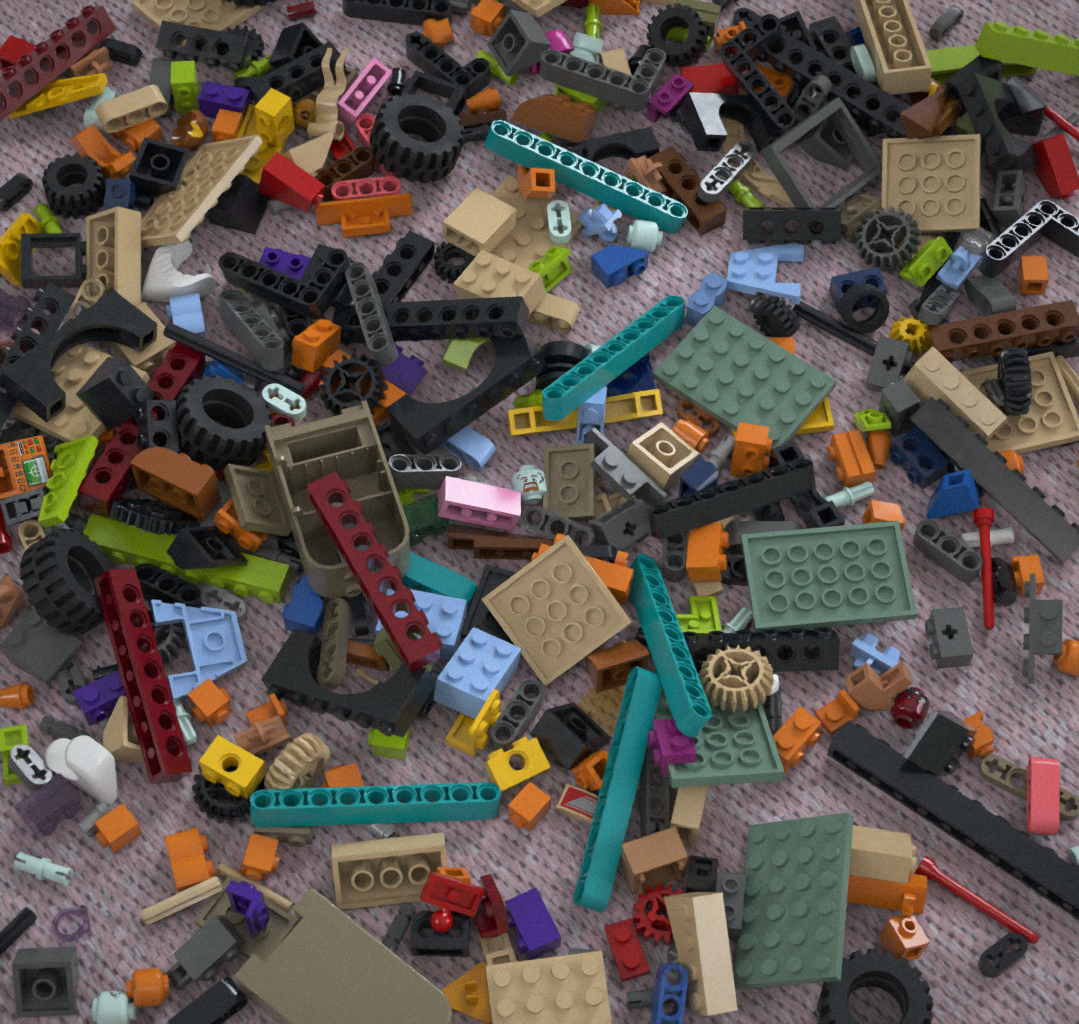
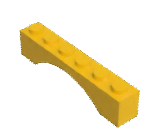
M653 389L607 397L604 425L661 416L663 410L660 390ZM543 406L508 410L506 417L509 438L577 429L578 407L565 418L557 421L544 418Z

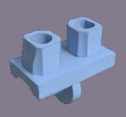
M605 204L598 205L594 210L586 208L578 216L579 221L584 226L580 233L584 237L598 234L604 242L614 241L617 237L618 229L613 221L620 218L622 213L619 210L610 211Z
M959 246L938 272L936 279L942 282L941 285H948L958 290L978 265L981 257L972 255Z
M866 633L860 640L858 638L854 640L849 655L856 659L854 665L858 668L868 663L880 675L898 664L901 652L892 646H888L885 652L881 653L875 649L879 642L877 637Z

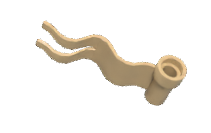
M327 48L326 54L323 57L322 72L325 85L316 98V123L310 122L308 124L307 132L310 137H320L331 131L334 135L333 140H342L344 136V125L341 121H338L337 105L339 97L346 89L343 64L349 49L344 48L336 62V85L329 65L332 48Z

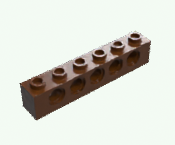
M1073 300L928 326L924 341L927 350L933 346L950 363L964 359L973 360L980 356L998 355L1002 349H1008L1009 347L1025 349L1038 345L1046 346L1054 342L1072 341L1078 338L1079 315Z

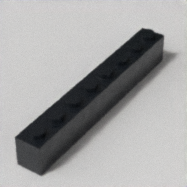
M931 396L910 418L911 423L962 471L970 469L975 483L1054 557L1064 564L1079 549V526L1074 522L1070 525L1064 520L1065 513L1055 504L1050 507L1044 501L1046 496L1035 486L1031 489L1025 483L1027 478L1015 468L1012 471L1005 465L1008 461L998 451H995L993 454L986 447L989 443L978 433L974 436L967 429L969 424L959 415L956 418L948 412L951 408L941 398L936 401Z

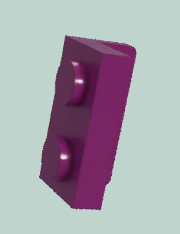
M675 73L648 101L646 106L648 109L647 119L655 123L663 114L668 115L694 88V83Z
M674 718L654 719L652 731H648V746L653 748V764L658 766L660 775L667 776L668 764L696 762L697 753L692 737L685 736L678 730Z

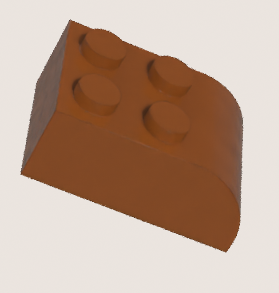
M543 94L521 103L516 108L512 121L578 143L591 136L598 109L592 108V104L586 101L570 100L571 97L566 94Z
M153 447L137 454L130 463L138 490L205 522L221 499L214 470L206 464L200 465L192 461L184 453L178 454L167 448Z

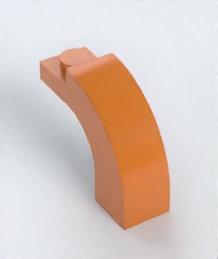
M95 124L87 126L69 139L82 157L84 155L89 156L90 160L94 159L100 165L105 180L107 178L121 179L131 172L132 165L130 163L136 159L132 152L119 153L106 141Z
M519 164L516 171L521 196L532 199H551L555 193L554 169H529Z

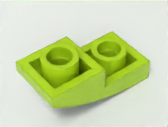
M865 409L862 412L854 413V423L862 432L891 428V423L885 412Z

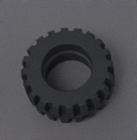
M402 93L399 97L396 95L389 98L380 106L371 130L369 142L376 161L379 165L383 164V168L388 173H394L395 177L399 179H408V182L420 181V183H428L430 180L435 182L446 177L454 169L464 144L465 131L460 118L455 116L454 110L451 107L447 108L441 100L436 101L432 99V96H421L420 93H412V95ZM405 133L418 135L428 142L417 141Z
M208 375L194 379L183 387L176 401L179 450L181 453L185 452L192 461H197L200 465L206 464L218 472L224 470L228 463L249 467L257 461L267 443L264 426L270 425V427H273L270 409H267L264 399L261 400L259 398V394L255 390L251 391L248 389V385L237 383L233 378L228 377L224 379L219 375H214L210 378ZM212 419L220 421L229 426L230 428L224 427L214 422Z
M60 528L25 550L19 568L21 570L19 574L20 580H23L22 588L24 593H27L28 601L31 606L34 605L37 610L36 613L41 618H44L49 626L56 627L57 631L69 635H79L88 632L105 621L94 580L107 570L114 569V567L107 560L108 557L105 552L99 549V545L95 541L89 540V536L79 533L75 529Z
M868 949L865 955H862V952L859 950L851 953L849 959L843 957L841 981L823 983L817 1005V1012H819L818 1023L860 1024L849 1011L847 1005L848 998L853 991L859 988L876 987L891 994L898 1002L902 1012L899 1024H931L933 1017L931 1010L934 1006L933 997L928 996L930 991L928 982L920 980L921 971L917 967L911 969L908 966V959L901 956L900 960L892 957L894 952L885 950L884 954H877V949Z

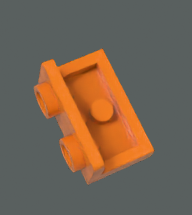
M232 497L222 509H219L213 519L220 531L231 534L237 539L241 547L246 550L250 549L254 553L270 535L269 533L241 529Z

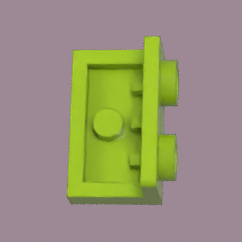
M939 236L935 241L930 239L918 254L913 257L912 262L910 261L901 270L899 275L902 280L922 288L953 254V251L943 237Z
M551 247L542 258L531 263L528 267V270L541 275L546 293L573 271L567 260V257L571 254L567 248Z

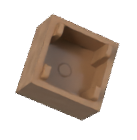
M672 827L622 844L620 866L631 894L638 893L639 895V893L644 894L648 886L650 888L657 887V883L663 885L675 880L677 883L682 882V878L685 877L688 856L676 827Z

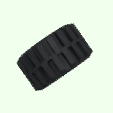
M675 3V7H672L671 4L666 5L667 9L664 11L662 8L657 10L659 14L651 17L653 23H648L647 29L649 33H646L649 41L648 44L650 48H659L666 53L665 63H668L669 66L674 67L677 64L680 68L684 67L686 62L688 65L693 64L692 59L696 58L698 60L701 57L700 51L705 52L706 47L704 43H708L707 29L701 17L694 9L691 10L690 6L685 5L682 7L679 3ZM683 25L689 28V35L685 42L678 46L666 44V35L673 27Z
M66 154L64 158L58 157L55 159L56 162H50L48 169H45L43 172L42 183L47 203L51 210H55V213L59 216L63 213L64 218L69 219L70 216H73L74 219H79L80 215H84L85 218L89 216V212H97V206L102 207L106 186L102 169L94 159L90 160V157L86 155L81 157L80 154H75L74 156ZM73 184H82L75 188H67Z

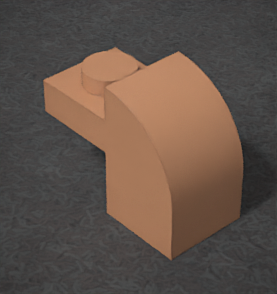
M902 661L882 675H879L866 663L845 677L848 694L862 707L874 711L890 709L895 704V695L905 691L912 684L909 669Z

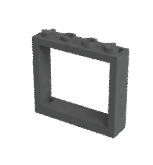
M840 97L826 103L760 151L795 207L814 206L779 152L828 116L861 165L864 173L818 207L844 206L846 198H852L863 191L861 187L865 184L869 186L876 182L878 179L877 175L882 172V163Z

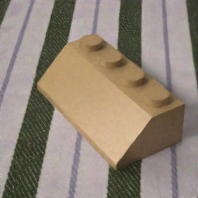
M117 206L87 216L86 280L92 278L99 279L105 286V296L115 290L135 307L140 305L142 274L141 212ZM91 282L87 285L86 291L89 296L95 297L99 294L100 289L96 283Z
M933 346L913 365L903 378L920 400L919 408L931 396L936 401L941 398L951 408L948 412L956 418L959 415L969 424L967 429L974 436L978 433L988 441L1007 422V417Z
M444 832L331 844L336 903L340 910L422 901L420 895L430 871L436 873L437 867H448Z

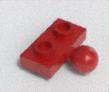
M430 871L420 899L423 902L441 907L432 914L430 924L435 931L443 933L450 930L453 925L452 911L475 917L485 890L482 887Z

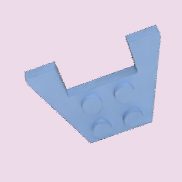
M794 242L730 253L727 289L757 295L758 292L766 293L773 297H779V300L780 297L791 299L792 304H800L801 283H776L778 261L804 262L805 244Z
M151 600L150 608L155 626L183 623L194 670L193 672L169 675L167 677L173 702L187 696L188 693L210 678L214 682L246 665L247 658L235 611L203 606L196 608L185 606L182 603L168 604L162 603L161 600Z

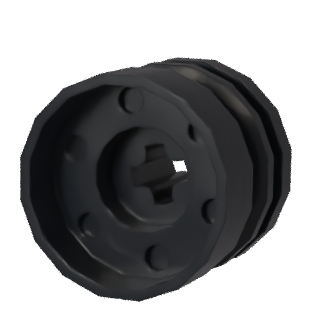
M561 340L544 344L539 350L548 369L536 376L535 390H544L590 355L588 350L582 345L571 341Z

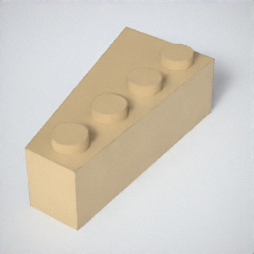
M688 892L665 896L664 901L680 965L688 974L687 993L692 1013L694 1015L711 1016L738 1010L723 892Z

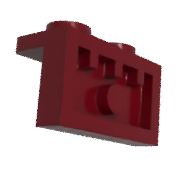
M488 874L480 876L481 885L485 892L475 917H472L482 939L494 938L502 933L509 932L504 901L492 875Z

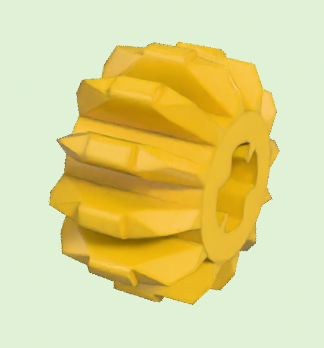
M913 315L909 319L901 316L899 321H894L892 324L889 338L909 343L910 352L919 357L922 351L926 352L927 350L924 340L929 324H923V321L920 319L915 320Z

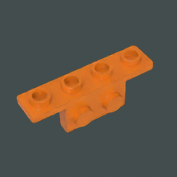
M410 193L320 203L317 208L315 207L317 225L341 223L343 238L391 232L390 218L413 214Z

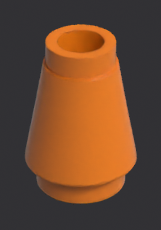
M489 87L466 100L470 113H473L475 108L488 107V110H497V107L502 106L497 88L490 89Z
M870 431L869 436L866 438V444L875 469H884L891 438L887 431Z
M22 682L0 689V708L27 709L28 706H33L35 696L31 684Z

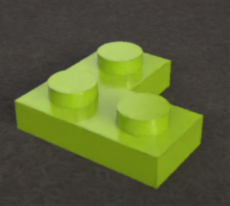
M689 596L688 607L690 614H676L682 633L692 631L697 634H708L710 631H722L715 596Z

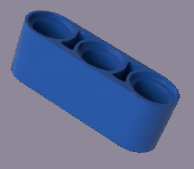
M669 962L662 964L658 968L655 978L650 1024H683L688 974L682 966ZM675 969L678 973L677 981L669 985L666 981V975L669 970ZM667 999H672L674 1002L673 1011L669 1014H664L662 1010L663 1003Z

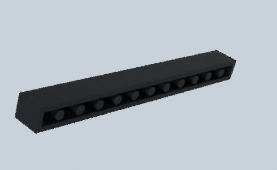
M849 720L846 722L829 746L827 754L829 757L1079 920L1078 865L1066 862L1053 849L1043 847L1034 841L1033 837L1027 832L1019 831L1012 827L1004 817L995 816L986 810L985 806L979 801L971 800L963 795L956 786L946 784L938 779L936 774L908 760L903 756L904 754H900L892 749L885 740L877 739L869 734L862 725L854 724Z

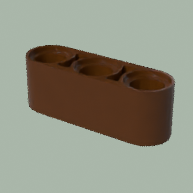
M366 146L357 147L317 173L318 175L315 178L325 185L322 193L324 199L322 201L332 200L331 189L335 183L365 179L374 173V155L371 148Z

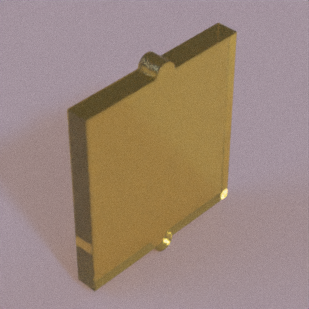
M617 686L596 693L595 688H590L588 690L589 693L577 706L613 735L625 690Z

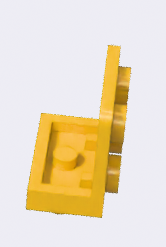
M493 689L476 719L460 713L446 736L445 743L475 757L479 749L483 750L489 740L488 733L501 715L502 701H500V691Z

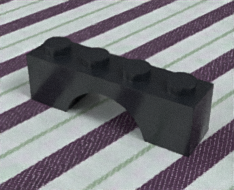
M652 127L639 128L624 133H615L605 137L562 145L569 147L586 145L590 153L587 160L594 163L609 157L629 160L630 158L636 159L645 155L648 159L659 153L660 150Z
M793 440L771 449L769 467L772 468L806 458ZM816 488L789 498L807 529L844 526L845 520L833 501L828 502L824 500Z

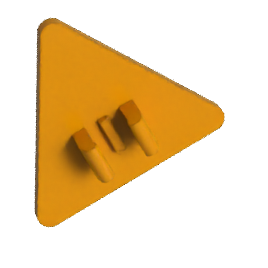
M480 962L441 991L449 999L451 1009L490 1024L492 1022L486 963Z

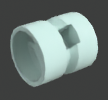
M576 32L572 43L575 49L570 51L569 55L598 64L599 60L596 58V55L601 54L604 41Z

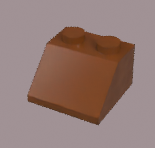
M637 639L630 642L624 640L606 649L598 648L586 656V669L596 694L626 685L628 676L635 666L648 670L649 652Z

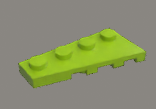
M93 435L55 446L54 452L57 454V459L51 462L50 467L53 471V477L47 480L46 487L49 489V493L43 497L38 522L45 528L64 523L68 518L69 509L77 497L78 488L86 476V470L95 455V449L99 442Z

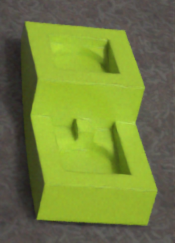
M26 724L0 728V753L3 759V776L6 786L23 783L10 768L8 759L14 746L19 744L30 746ZM17 756V759H18V760H19V759H24L25 761L27 760L26 757L20 758L19 756Z

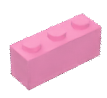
M376 58L371 60L338 102V121L343 123L346 130L350 129L357 117L361 115L392 74V71Z
M446 476L438 492V516L513 531L521 516V492Z

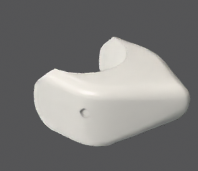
M189 240L181 244L163 245L156 250L151 260L141 290V299L143 301L170 303L169 297L197 292L202 297L214 291L216 281L209 273L192 276L189 274L184 275L176 270L192 253V244Z
M87 735L78 736L72 740L60 738L54 740L45 752V763L49 769L97 800L103 801L106 805L114 803L118 796L114 757L108 750Z

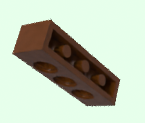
M670 146L649 157L653 164L661 162L663 165V169L659 174L662 177L661 182L667 190L665 194L686 206L688 210L686 219L700 236L725 224L726 206L722 201L717 200L710 203L699 198L698 189L702 180L699 178L697 171L693 168L691 169L681 153H678L673 146Z

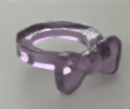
M81 905L80 909L66 908L54 917L52 930L59 940L73 942L80 939L84 934H92L86 905ZM67 915H74L83 919V925L71 935H64L58 929L60 920Z

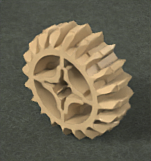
M739 644L736 649H731L727 645L725 651L717 649L715 655L708 654L707 661H703L699 673V679L707 701H711L713 707L721 705L723 711L731 708L734 713L740 708L746 712L748 706L756 709L758 702L764 703L766 696H770L772 684H774L773 669L771 664H768L767 657H761L759 650L752 652L750 646L745 650L741 649Z
M304 733L300 737L295 738L292 743L287 744V747L275 758L273 765L269 767L270 771L266 774L264 782L265 790L310 788L320 778L321 773L325 771V766L328 764V758L330 757L329 747L322 739L311 733Z

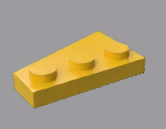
M29 212L21 214L0 237V273L15 286L22 285L21 234L42 233L40 223Z

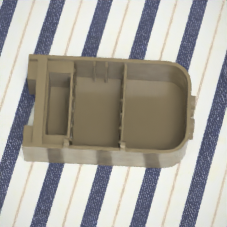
M367 400L361 401V405L342 409L341 415L294 427L291 426V423L270 427V425L264 426L268 455L291 524L307 582L313 591L327 598L355 597L362 592L346 563L339 564L334 542L307 495L308 484L335 471L340 479L344 478L347 481L351 490L349 495L352 500H358L364 512L362 517L365 522L370 521L376 531L375 539L378 544L383 543L389 553L388 561L391 566L396 565L403 577L408 572L411 564L409 525ZM333 502L331 504L333 507L342 505L341 502ZM372 567L369 569V571L372 573H377L382 570L379 567Z
M313 887L293 907L299 923L269 958L263 962L256 955L252 954L234 975L243 993L279 1024H456L449 999L439 988Z

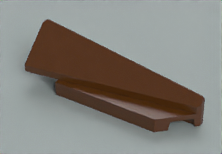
M941 89L902 111L901 118L907 139H924L940 136L963 110L961 101L950 98L948 92Z
M450 524L448 529V549L474 550V559L531 560L533 553L539 552L541 543L549 546L554 544V539Z

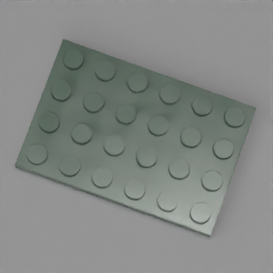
M715 305L653 373L655 380L736 432L739 422L770 427L768 438H773L771 449L788 443L836 387L834 379Z
M899 521L741 534L755 633H762L766 629L786 631L791 628L809 629L916 619L917 612Z
M661 687L654 719L673 718L663 687ZM708 701L712 716L699 734L692 738L697 753L696 762L668 764L667 767L671 788L784 781V769L762 703L759 702L756 709L748 706L746 712L740 708L734 713L731 708L723 711L721 705L713 707L711 701Z
M849 812L749 825L744 869L746 882L740 937L737 938L733 976L735 988L741 990L841 981L854 819Z

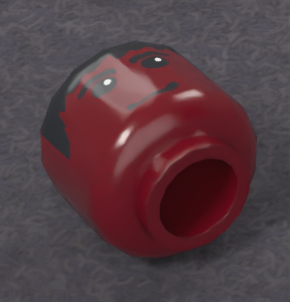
M910 687L896 694L895 704L890 708V714L898 726L905 729H913L914 727L921 726L930 708V702L921 689Z

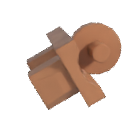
M103 46L100 49L93 48L88 52L87 57L76 61L69 67L73 77L106 73L113 69L114 65L110 60L108 49Z
M645 155L636 159L630 158L626 162L629 166L624 173L626 178L635 182L638 181L639 184L661 194L667 191L661 182L662 177L659 174L663 169L661 162L653 164L651 159H647Z
M9 575L3 576L0 582V629L6 628L14 612L22 610L25 605L24 591L14 585Z
M279 715L261 723L256 721L253 723L254 726L233 735L240 748L256 757L291 741Z

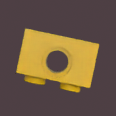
M271 88L256 104L255 113L259 137L265 143H271L279 147L294 131V117L291 98Z
M217 735L199 760L204 778L212 783L218 781L225 786L229 793L237 797L242 795L249 799L267 774L263 760ZM230 766L238 767L233 772L225 771Z
M526 736L512 743L514 748L504 752L501 748L487 755L489 760L483 765L491 782L500 788L501 793L551 768L537 738L528 740ZM510 757H518L521 760V770H514L510 767Z

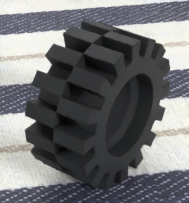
M443 241L441 247L437 246L436 252H434L436 274L441 276V280L445 281L447 278L448 283L452 284L453 280L458 279L474 260L475 256L450 242L446 244ZM452 257L465 259V263L458 266L450 265L447 261Z
M777 296L768 297L753 312L756 325H760L759 330L761 332L764 331L767 337H791L800 327V323H798L800 319L795 317L796 311H792L790 309L792 306L790 304L786 305L785 300H779Z

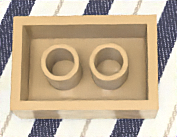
M484 250L479 252L453 283L458 299L522 296L530 311L529 315L547 294L540 274Z

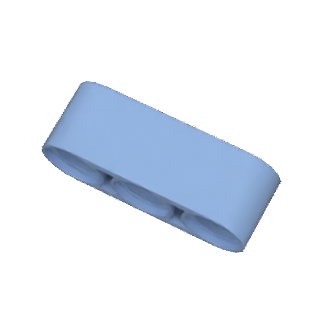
M468 426L439 445L475 470H481L497 451L489 439Z

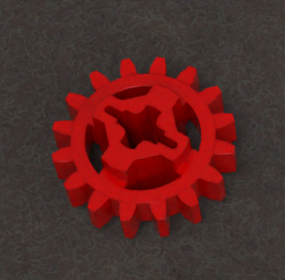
M657 883V890L655 891L649 886L646 887V896L639 893L637 898L639 903H634L633 905L635 914H633L632 921L638 923L636 932L644 931L643 940L645 941L651 937L654 938L655 946L659 944L660 940H664L665 945L669 946L670 939H674L669 917L664 916L667 914L664 897L682 894L683 890L680 888L676 893L673 892L672 884H669L667 889H663L661 883ZM650 905L651 911L647 913V916L645 917L644 911L646 907Z

